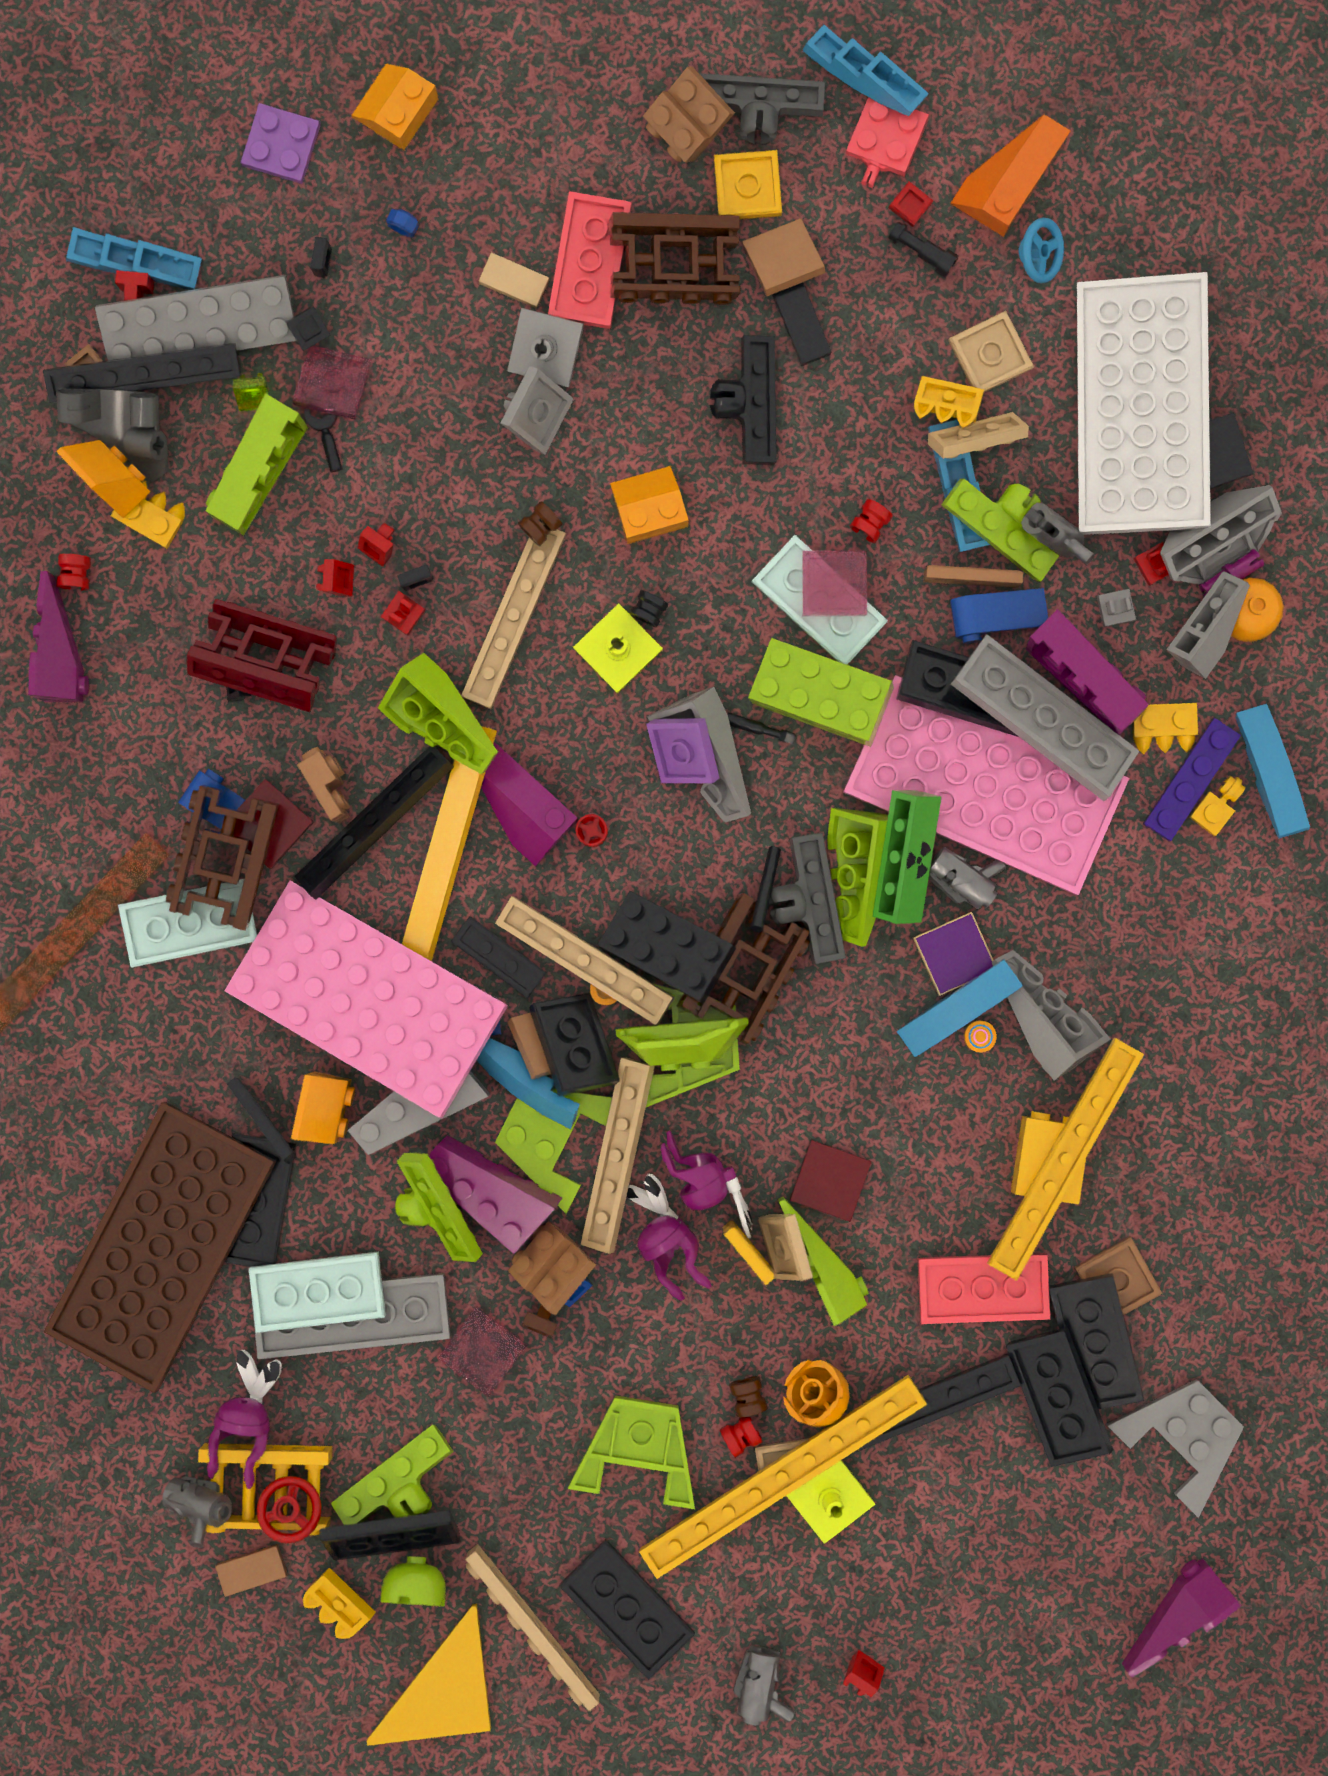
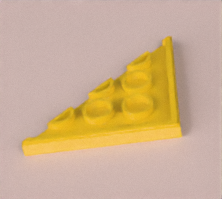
M477 1604L471 1605L433 1656L427 1661L411 1684L369 1735L367 1746L491 1731Z

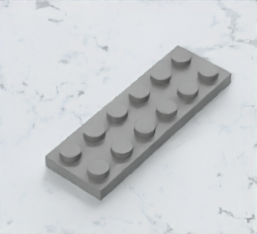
M286 275L95 306L108 360L236 343L237 350L297 341L286 324L287 320L294 317Z
M986 635L980 641L951 682L953 687L1103 801L1111 796L1139 753V750L989 635Z
M445 1273L382 1279L386 1312L384 1318L258 1333L255 1330L257 1358L267 1359L450 1339L451 1331Z

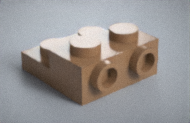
M690 66L683 71L668 91L662 92L643 117L648 121L646 128L649 133L658 139L662 137L670 145L667 148L670 156L678 162L684 161L686 163L694 161L701 155L735 112L694 67Z
M319 747L309 750L301 756L303 761L298 763L297 766L329 819L340 824L350 818L346 810L351 808L341 791L338 792L336 789L345 784L341 778L345 772L336 758H333L331 755L327 756Z
M548 1221L533 1232V1240L527 1248L514 1255L512 1259L513 1265L508 1272L525 1290L532 1293L548 1312L556 1315L596 1264L562 1229Z

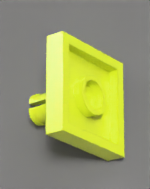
M619 603L573 647L617 694L663 650Z
M842 1460L786 1495L824 1544L875 1505L872 1498Z

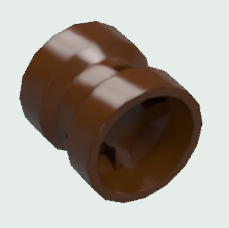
M540 501L534 507V512L529 517L524 516L518 522V525L540 547L547 540V535L551 531H557L563 523L545 503Z
M760 1376L736 1380L729 1384L731 1395L736 1397L737 1401L735 1405L737 1417L753 1416L768 1409L766 1400L760 1393L762 1388Z

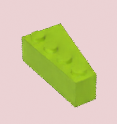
M265 393L231 462L225 468L217 489L210 493L206 501L207 508L205 511L211 517L244 536L308 429V426L298 412Z

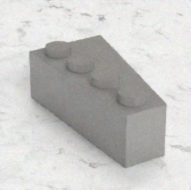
M471 1070L443 1118L491 1095ZM394 1091L347 1131L367 1155H370L441 1120V1118Z

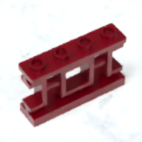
M215 599L213 611L208 615V628L218 631L212 644L196 640L194 646L191 645L187 653V675L311 712L315 703V694L319 691V677L309 675L314 661L330 666L336 654L337 637L324 630H316L294 621H287L268 615L262 611L238 606L233 602ZM232 629L244 632L243 639L229 636ZM253 643L279 650L274 663L247 656ZM223 647L237 651L234 658L220 654ZM292 648L305 651V657L300 658L291 655ZM284 666L298 670L296 677L281 673Z

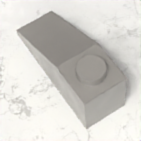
M1223 571L1166 649L1181 666L1205 679L1225 653L1250 586L1248 582Z

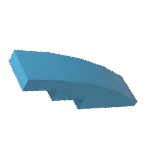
M823 25L802 50L824 69L853 89L904 115L910 116L929 94L882 52L874 57L853 38L846 44L826 25Z
M75 227L72 230L66 261L115 274L116 270L148 273L154 282L190 290L195 289L202 258L138 240L137 243L110 234L102 236Z
M952 420L928 426V431L930 433L960 424L958 420ZM933 450L945 499L958 480L962 478L980 491L979 483L975 480L970 452L960 454L955 458L943 459ZM948 511L959 552L990 545Z
M1264 704L1237 712L1235 716L1246 743L1245 750L1256 776L1255 783L1278 839L1309 830L1310 825L1302 797L1268 705Z
M1002 959L978 977L973 978L952 994H948L897 1030V1033L914 1057H917L1023 987V985L1007 962Z
M489 1038L476 1061L490 1076L515 1097L540 1114L571 1129L576 1120L580 1104L554 1093L555 1084L553 1079L543 1076L532 1080L519 1051Z

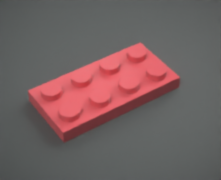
M569 191L548 310L549 315L584 323V325L611 329L616 298H611V276L613 272L621 271L625 246L610 245L609 220L613 212L631 213L632 202Z
M1046 1253L1032 1254L1017 1281L988 1265L987 1262L991 1255L917 1258L920 1323L1050 1320L1048 1255Z

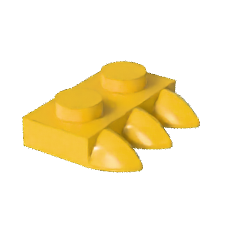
M922 376L914 401V409L919 419L927 416L930 412L935 413L941 424L948 421L951 417L957 418L963 429L972 422H976L984 389Z
M143 481L142 483L147 487L146 481ZM161 492L151 497L149 501L145 497L124 518L115 510L112 512L111 517L168 549L183 523L185 507L184 503H179L171 507L167 512L164 511L166 495L165 492Z
M1197 703L1148 705L1146 710L1132 723L1134 743L1138 750L1145 754L1151 745L1152 737H1155L1159 748L1166 753L1172 746L1174 736H1177L1182 749L1188 752L1195 742V736L1198 735Z
M330 1568L312 1583L303 1597L305 1608L322 1606L319 1612V1621L321 1623L329 1624L338 1621L335 1627V1636L339 1639L352 1637L376 1613Z

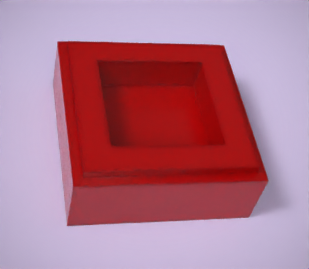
M909 181L891 202L889 209L910 226L914 227L932 205L933 200Z

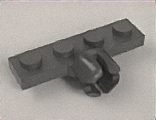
M699 73L733 111L740 114V136L749 144L754 145L756 130H761L760 145L771 143L777 136L778 118L780 115L823 117L825 82Z
M823 833L790 838L789 842L796 880L792 884L772 888L769 904L784 901L786 903L784 908L770 910L772 919L777 924L803 922L806 930L810 931L807 939L810 941L809 950L812 964L845 959V950Z

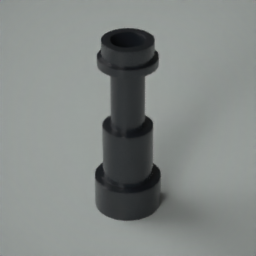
M898 221L888 238L895 245L900 241L919 253L918 257L935 267V272L946 278L950 268L958 260L959 255L950 249L945 251L929 240L924 242L906 230L907 224H902Z

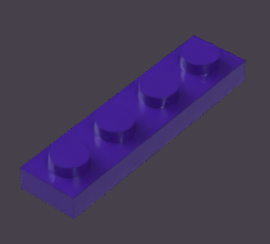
M1213 718L1145 819L1143 825L1167 841H1172L1241 735L1216 718Z

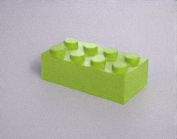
M771 638L748 698L754 705L871 747L894 686L891 680Z

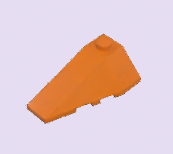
M1044 114L968 175L950 204L1004 237L1071 130Z

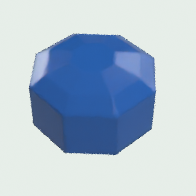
M391 209L386 219L388 227L406 237H414L419 227L417 219L402 209Z

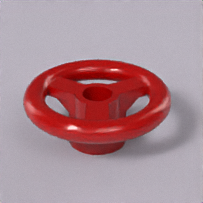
M285 1476L271 1482L263 1490L257 1503V1519L261 1529L268 1537L280 1543H295L308 1537L317 1527L322 1512L321 1499L315 1487L305 1479L296 1476ZM289 1486L287 1496L277 1499L273 1505V1510L266 1512L267 1503L272 1494L282 1487ZM299 1488L309 1496L312 1504V1513L309 1520L300 1513V1504L297 1501ZM287 1503L293 1506V1513L290 1516H286L283 1512V1507ZM275 1520L281 1523L295 1522L302 1529L294 1533H283L276 1530L270 1522Z

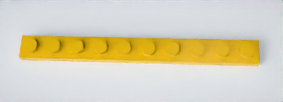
M905 1376L641 1547L639 1553L656 1579H658L926 1406V1400L910 1376Z

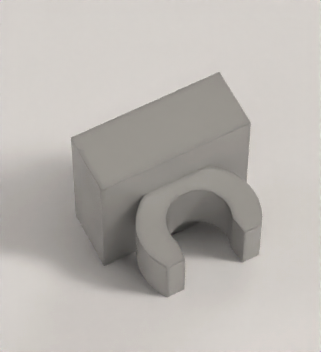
M1130 589L1097 596L1103 627L1136 620Z

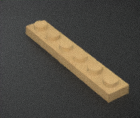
M560 530L551 531L547 535V540L540 547L530 538L528 539L462 692V698L492 709L564 542L566 533Z
M511 896L495 922L501 928L655 1025L660 1023L675 998L514 896Z
M627 1057L620 1060L618 1069L620 1081L615 1085L581 1240L582 1246L608 1254L615 1251L655 1067L649 1066L645 1062Z
M478 1544L468 1551L465 1559L468 1562L466 1567L470 1574L476 1580L482 1579L488 1587L486 1592L496 1605L501 1603L508 1611L507 1618L512 1626L517 1630L522 1629L529 1637L527 1642L531 1649L537 1655L542 1653L547 1659L550 1672L558 1681L563 1679L570 1688L568 1692L573 1701L578 1706L583 1704L588 1711L592 1710L599 1704V1692Z

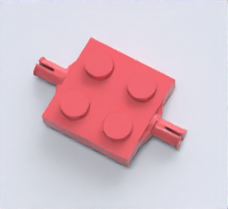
M868 97L846 150L847 155L861 160L868 166L861 184L866 186L868 183V187L873 188L879 171L892 172L905 177L929 120V114L915 109L910 116H907Z

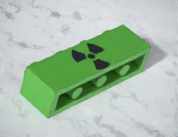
M892 790L872 917L895 924L922 922L941 796L918 790Z

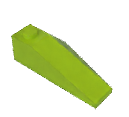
M422 653L400 668L378 709L402 731L408 734L415 732L425 738L424 743L431 747L436 745L448 751L451 758L483 774L498 751L449 676L425 653Z
M831 808L827 844L828 850L836 849L838 868L830 869L831 880L837 879L841 889V896H838L835 902L842 940L864 947L867 945L876 917L872 916L888 815L876 812Z
M781 1197L778 1201L783 1213L795 1214L813 1280L834 1326L867 1306L864 1296L868 1295L869 1292L862 1277L860 1276L855 1279L854 1274L793 1206L784 1197Z

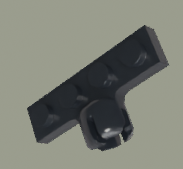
M744 335L741 338V379H718L715 381L710 391V399L715 400L714 405L710 404V409L715 418L737 419L741 422L743 464L774 465L777 463L775 336Z

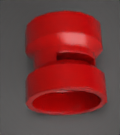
M867 499L861 507V515L855 517L849 527L855 533L862 530L868 535L867 541L876 543L881 535V528L884 525H888L893 514L880 503Z
M59 554L58 565L61 571L57 577L56 587L71 590V586L81 587L82 591L89 590L90 580L87 578V570L91 566V558L78 554Z
M585 815L576 824V836L585 846L597 847L603 844L607 838V825L598 815Z
M750 1416L740 1417L738 1423L733 1426L728 1424L720 1429L722 1437L734 1458L742 1455L747 1447H756L763 1443V1439L759 1431L754 1428Z

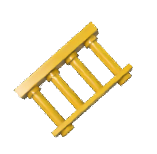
M204 1443L199 1449L198 1462L200 1463L209 1462L208 1443ZM219 1444V1468L214 1478L211 1479L212 1482H216L220 1486L219 1493L223 1494L224 1467L227 1466V1463H240L244 1473L246 1460L255 1444ZM267 1445L264 1454L255 1462L253 1467L255 1481L250 1489H247L243 1479L242 1515H231L219 1527L207 1525L206 1532L222 1533L226 1529H261L257 1515H255L256 1468L260 1464H272V1468L275 1469V1480L288 1476V1469L292 1468V1465H304V1468L308 1470L307 1481L315 1487L320 1496L321 1469L324 1468V1465H329L331 1462L333 1446ZM288 1486L275 1491L274 1503L280 1497L287 1496ZM307 1495L306 1518L309 1520L312 1513V1504ZM287 1504L283 1507V1512L286 1516ZM320 1517L317 1527L310 1535H319L321 1528H328L331 1524V1517ZM278 1520L270 1522L276 1530L302 1529L295 1522L281 1523Z

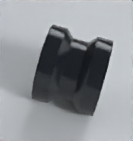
M641 590L638 594L639 601L636 606L631 608L629 614L657 628L660 623L659 616L661 612L666 611L668 603L649 592Z

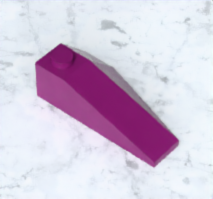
M41 571L36 604L37 612L41 616V622H38L33 628V636L36 638L38 648L37 652H30L28 695L44 702L83 703V695H88L89 679L88 676H84V669L60 591L56 587V578L48 571Z
M494 742L493 745L498 753L485 772L481 789L511 844L536 867L579 820Z
M1200 1559L1198 1562L1192 1560L1182 1567V1574L1175 1580L1122 1662L1123 1667L1131 1678L1162 1660L1167 1654V1648L1170 1646H1185L1190 1643V1636L1193 1632L1202 1627L1208 1632L1241 1607L1240 1603L1203 1559Z

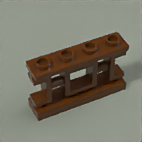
M613 212L609 220L610 245L626 246V272H613L611 276V298H619V302L633 303L637 302L638 299H650L652 303L662 304L669 302V299H682L684 304H697L701 300H713V303L717 305L731 304L732 300H735L741 293L740 286H738L740 277L739 275L724 274L723 248H736L738 245L739 216ZM635 235L653 236L651 239V253H635ZM698 237H716L713 241V254H698ZM660 247H688L689 274L661 273ZM635 266H651L652 284L634 283L636 279ZM699 267L714 268V285H696L699 281Z
M201 785L198 791L193 790L190 798L189 809L194 811L191 822L186 821L183 827L181 840L186 841L183 853L178 852L173 871L178 872L176 884H170L168 888L166 903H170L169 912H178L187 916L192 912L194 901L222 907L224 912L221 924L231 925L233 928L245 931L250 924L279 803L252 798L247 813L219 806L218 803L222 789ZM209 797L211 800L208 811L225 815L221 832L204 829L201 840H197L206 800ZM257 810H260L261 815L252 851L247 853L250 840L233 836L237 818L254 822ZM210 838L240 846L233 875L203 868ZM194 860L195 865L192 874L209 878L206 893L189 891L184 903L181 901L191 861ZM241 873H246L236 915H232L234 901L218 898L221 883L224 881L237 885L239 884Z
M745 893L738 894L716 936L731 943L748 911L751 913L745 924L751 926L756 904L755 899ZM791 922L787 924L783 933L780 934L764 924L763 931L759 932L752 946L740 939L735 940L733 945L736 947V950L718 979V982L729 987L721 1003L708 996L704 1004L697 1005V1000L683 993L677 1007L692 1013L699 1019H703L710 1006L730 1018H745V1016L732 1009L739 995L741 994L752 1001H757L762 991L763 994L748 1019L749 1024L737 1038L743 1044H749L751 1040L755 1041L763 1029L764 1025L760 1022L765 1013H771L778 1002L779 996L776 993L781 984L786 985L794 972V968L791 965L796 956L801 957L806 951L810 942L806 938L810 931L800 928L797 924ZM794 936L774 974H772L778 961L763 953L770 939H773L782 945H787L790 938ZM740 950L765 964L752 990L727 977Z

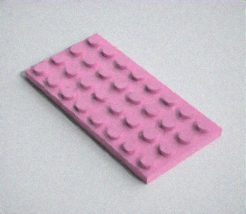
M895 675L892 680L894 689L872 746H863L843 793L888 813L892 790H918L941 796L936 834L1001 861L1008 866L1069 893L1079 895L1129 778L1123 776L1111 796L1103 801L1019 736L1017 737L897 700L901 677Z
M289 881L224 990L443 1119L508 1007L503 1002L319 897L315 900L303 887L292 881Z

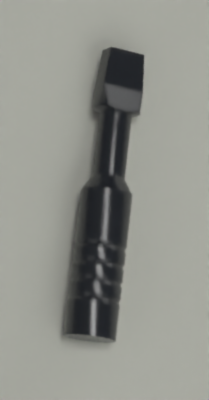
M728 712L731 727L758 735L766 734L778 738L779 741L794 744L796 734L783 729L781 731L765 726L762 722Z

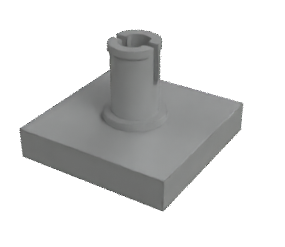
M521 308L507 371L525 376L529 366L542 371L557 385L570 387L584 323Z
M529 366L516 393L510 392L507 395L512 401H504L506 413L500 424L532 449L545 455L574 398L542 371Z

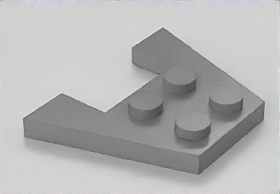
M1197 1379L1106 1424L1130 1449L1154 1427L1195 1468L1196 1471L1174 1494L1198 1518L1244 1428Z

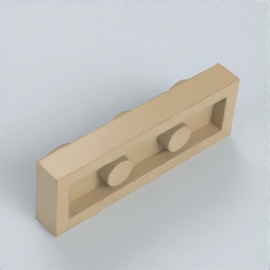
M1011 412L972 422L963 429L958 425L928 433V445L943 459L955 458L960 454L983 451L988 447L999 444H1011L1015 440L1027 438L1029 426Z

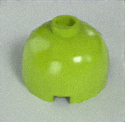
M407 1556L406 1563L394 1565L385 1575L381 1588L380 1602L445 1606L446 1584L444 1577L437 1567L426 1564V1557Z

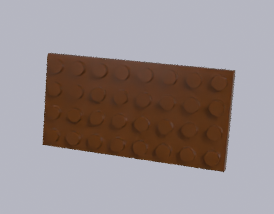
M162 1102L53 1312L44 1333L153 1393L158 1392L263 1189L276 1160L175 1106Z

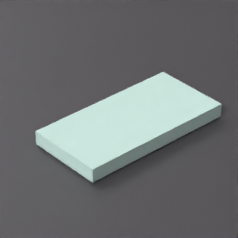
M796 535L787 542L751 581L836 661L846 665L888 622L886 618Z
M240 879L237 885L228 882L221 883L218 898L234 901L232 915H236L244 879ZM207 886L184 891L181 902L185 903L189 891L205 894ZM167 895L118 905L131 968L254 942L257 937L253 912L249 927L244 931L233 928L231 925L221 924L224 908L194 901L192 912L189 916L178 912H169L170 903H166Z
M378 1251L249 1267L256 1333L384 1318L386 1316Z

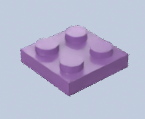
M259 103L242 156L241 165L303 184L321 126L320 121Z
M705 718L653 719L646 724L661 783H714L720 779Z

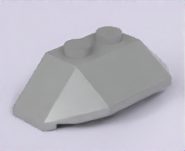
M1267 485L1226 492L1210 502L1211 527L1170 530L1160 552L1170 579L1179 582L1201 584L1221 572V567L1225 564L1234 563L1252 549L1258 552L1269 535L1274 521H1277L1282 514L1273 487Z

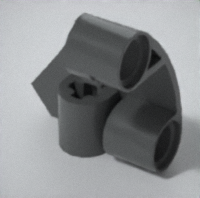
M61 389L56 391L57 418L59 422L73 425L101 440L111 448L115 445L152 483L168 472L167 438L160 431L159 395L112 389Z

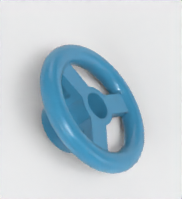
M1042 217L1033 221L1026 230L1024 238L1019 245V258L1027 275L1033 281L1046 283L1051 281L1061 268L1064 256V241L1058 225L1053 220ZM1045 227L1050 231L1053 238L1043 241L1037 231ZM1055 250L1052 265L1045 272L1046 261L1050 256V252Z

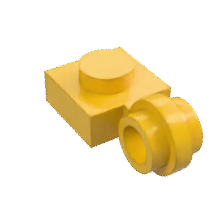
M1228 776L1224 781L1225 784L1221 785L1218 789L1222 793L1221 797L1218 798L1212 792H1208L1189 816V818L1213 836H1217L1235 812L1234 809L1226 804L1227 800L1230 799L1232 802H1235L1246 788L1242 785L1243 781L1238 777L1234 779L1232 776Z

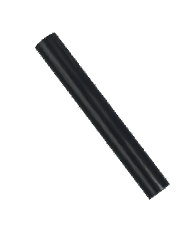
M771 846L768 849L750 929L757 933L763 931L781 849L776 846Z

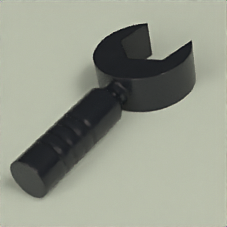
M329 401V414L322 419H318L312 416L311 404L308 403L305 407L304 417L312 429L322 432L321 441L330 472L343 470L334 436L329 431L337 420L335 407Z

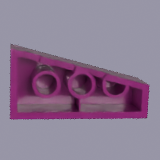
M1058 609L1030 636L1026 651L1094 716L1119 736L1148 707L1149 704L1145 701L1147 699L1146 695L1135 685L1131 686L1123 678L1121 671L1109 663Z
M449 1135L428 1155L434 1162L435 1169L443 1183L448 1187L452 1199L513 1254L562 1200V1197L555 1193L550 1194L539 1188L537 1183L517 1176L510 1172L509 1168L500 1163L497 1165L484 1158V1155Z

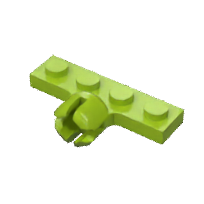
M964 478L959 479L941 505L1037 582H1041L1059 555L1022 528L1021 522L1027 512L1036 503H1041L1039 497L1035 493L1032 497L1028 496L1031 490L1017 483L1009 485L997 502H992Z
M404 1153L397 1160V1163L411 1187L405 1188V1194H400L396 1199L395 1212L398 1216H401L399 1220L408 1226L429 1225L433 1227L453 1261L476 1262L483 1253L476 1242L475 1236L464 1221L461 1211L457 1208L449 1194L448 1187L443 1183L435 1169L434 1162L428 1154Z
M431 1425L330 1504L344 1525L362 1523L383 1506L389 1508L394 1518L419 1515L421 1513L427 1514L432 1507V1502L422 1488L420 1479L454 1451L437 1426Z

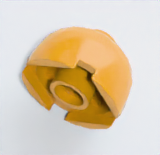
M1246 578L1242 580L1248 582L1250 586L1231 637L1238 641L1254 642L1266 638L1275 631L1283 617L1284 605L1281 594L1274 585L1264 579Z
M822 1360L803 1361L793 1368L786 1378L785 1386L787 1391L786 1397H784V1405L788 1413L798 1422L814 1427H823L837 1421L846 1411L850 1399L849 1385L843 1373L832 1364Z

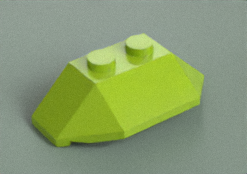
M748 1017L633 1026L616 1029V1036L649 1066L661 1065V1071L680 1069V1064L691 1063V1068L696 1069L711 1067L710 1061L722 1058L749 1023Z

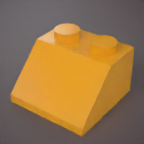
M385 64L351 117L397 147L405 150L439 99L434 84L411 69Z
M101 440L63 446L56 451L84 482L122 518L151 492L142 483L146 477L133 464L129 467L124 464L128 458L115 445L109 449Z
M671 466L610 483L627 544L688 527L689 520Z
M315 1071L305 1074L291 1139L335 1144L338 1142L339 1137L344 1138L349 1121L344 1118L346 1106H352L355 1095V1088L350 1087L352 1079Z

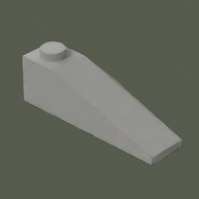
M715 687L691 694L649 715V721L653 719L705 718L720 779L714 783H703L701 795L724 823L751 814L728 715Z
M1014 950L998 957L992 962L994 966L1004 959L1023 985V987L1007 998L1033 1055L1054 1081L1074 1069L1111 1040L1092 1015L1084 1008H1081L1076 1013L1063 1002L1067 994L1060 988L1054 991L1043 986V975Z

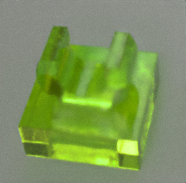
M258 373L257 377L246 378L245 374H241L239 379H233V391L239 411L257 410L265 393L270 396L266 379L262 373Z

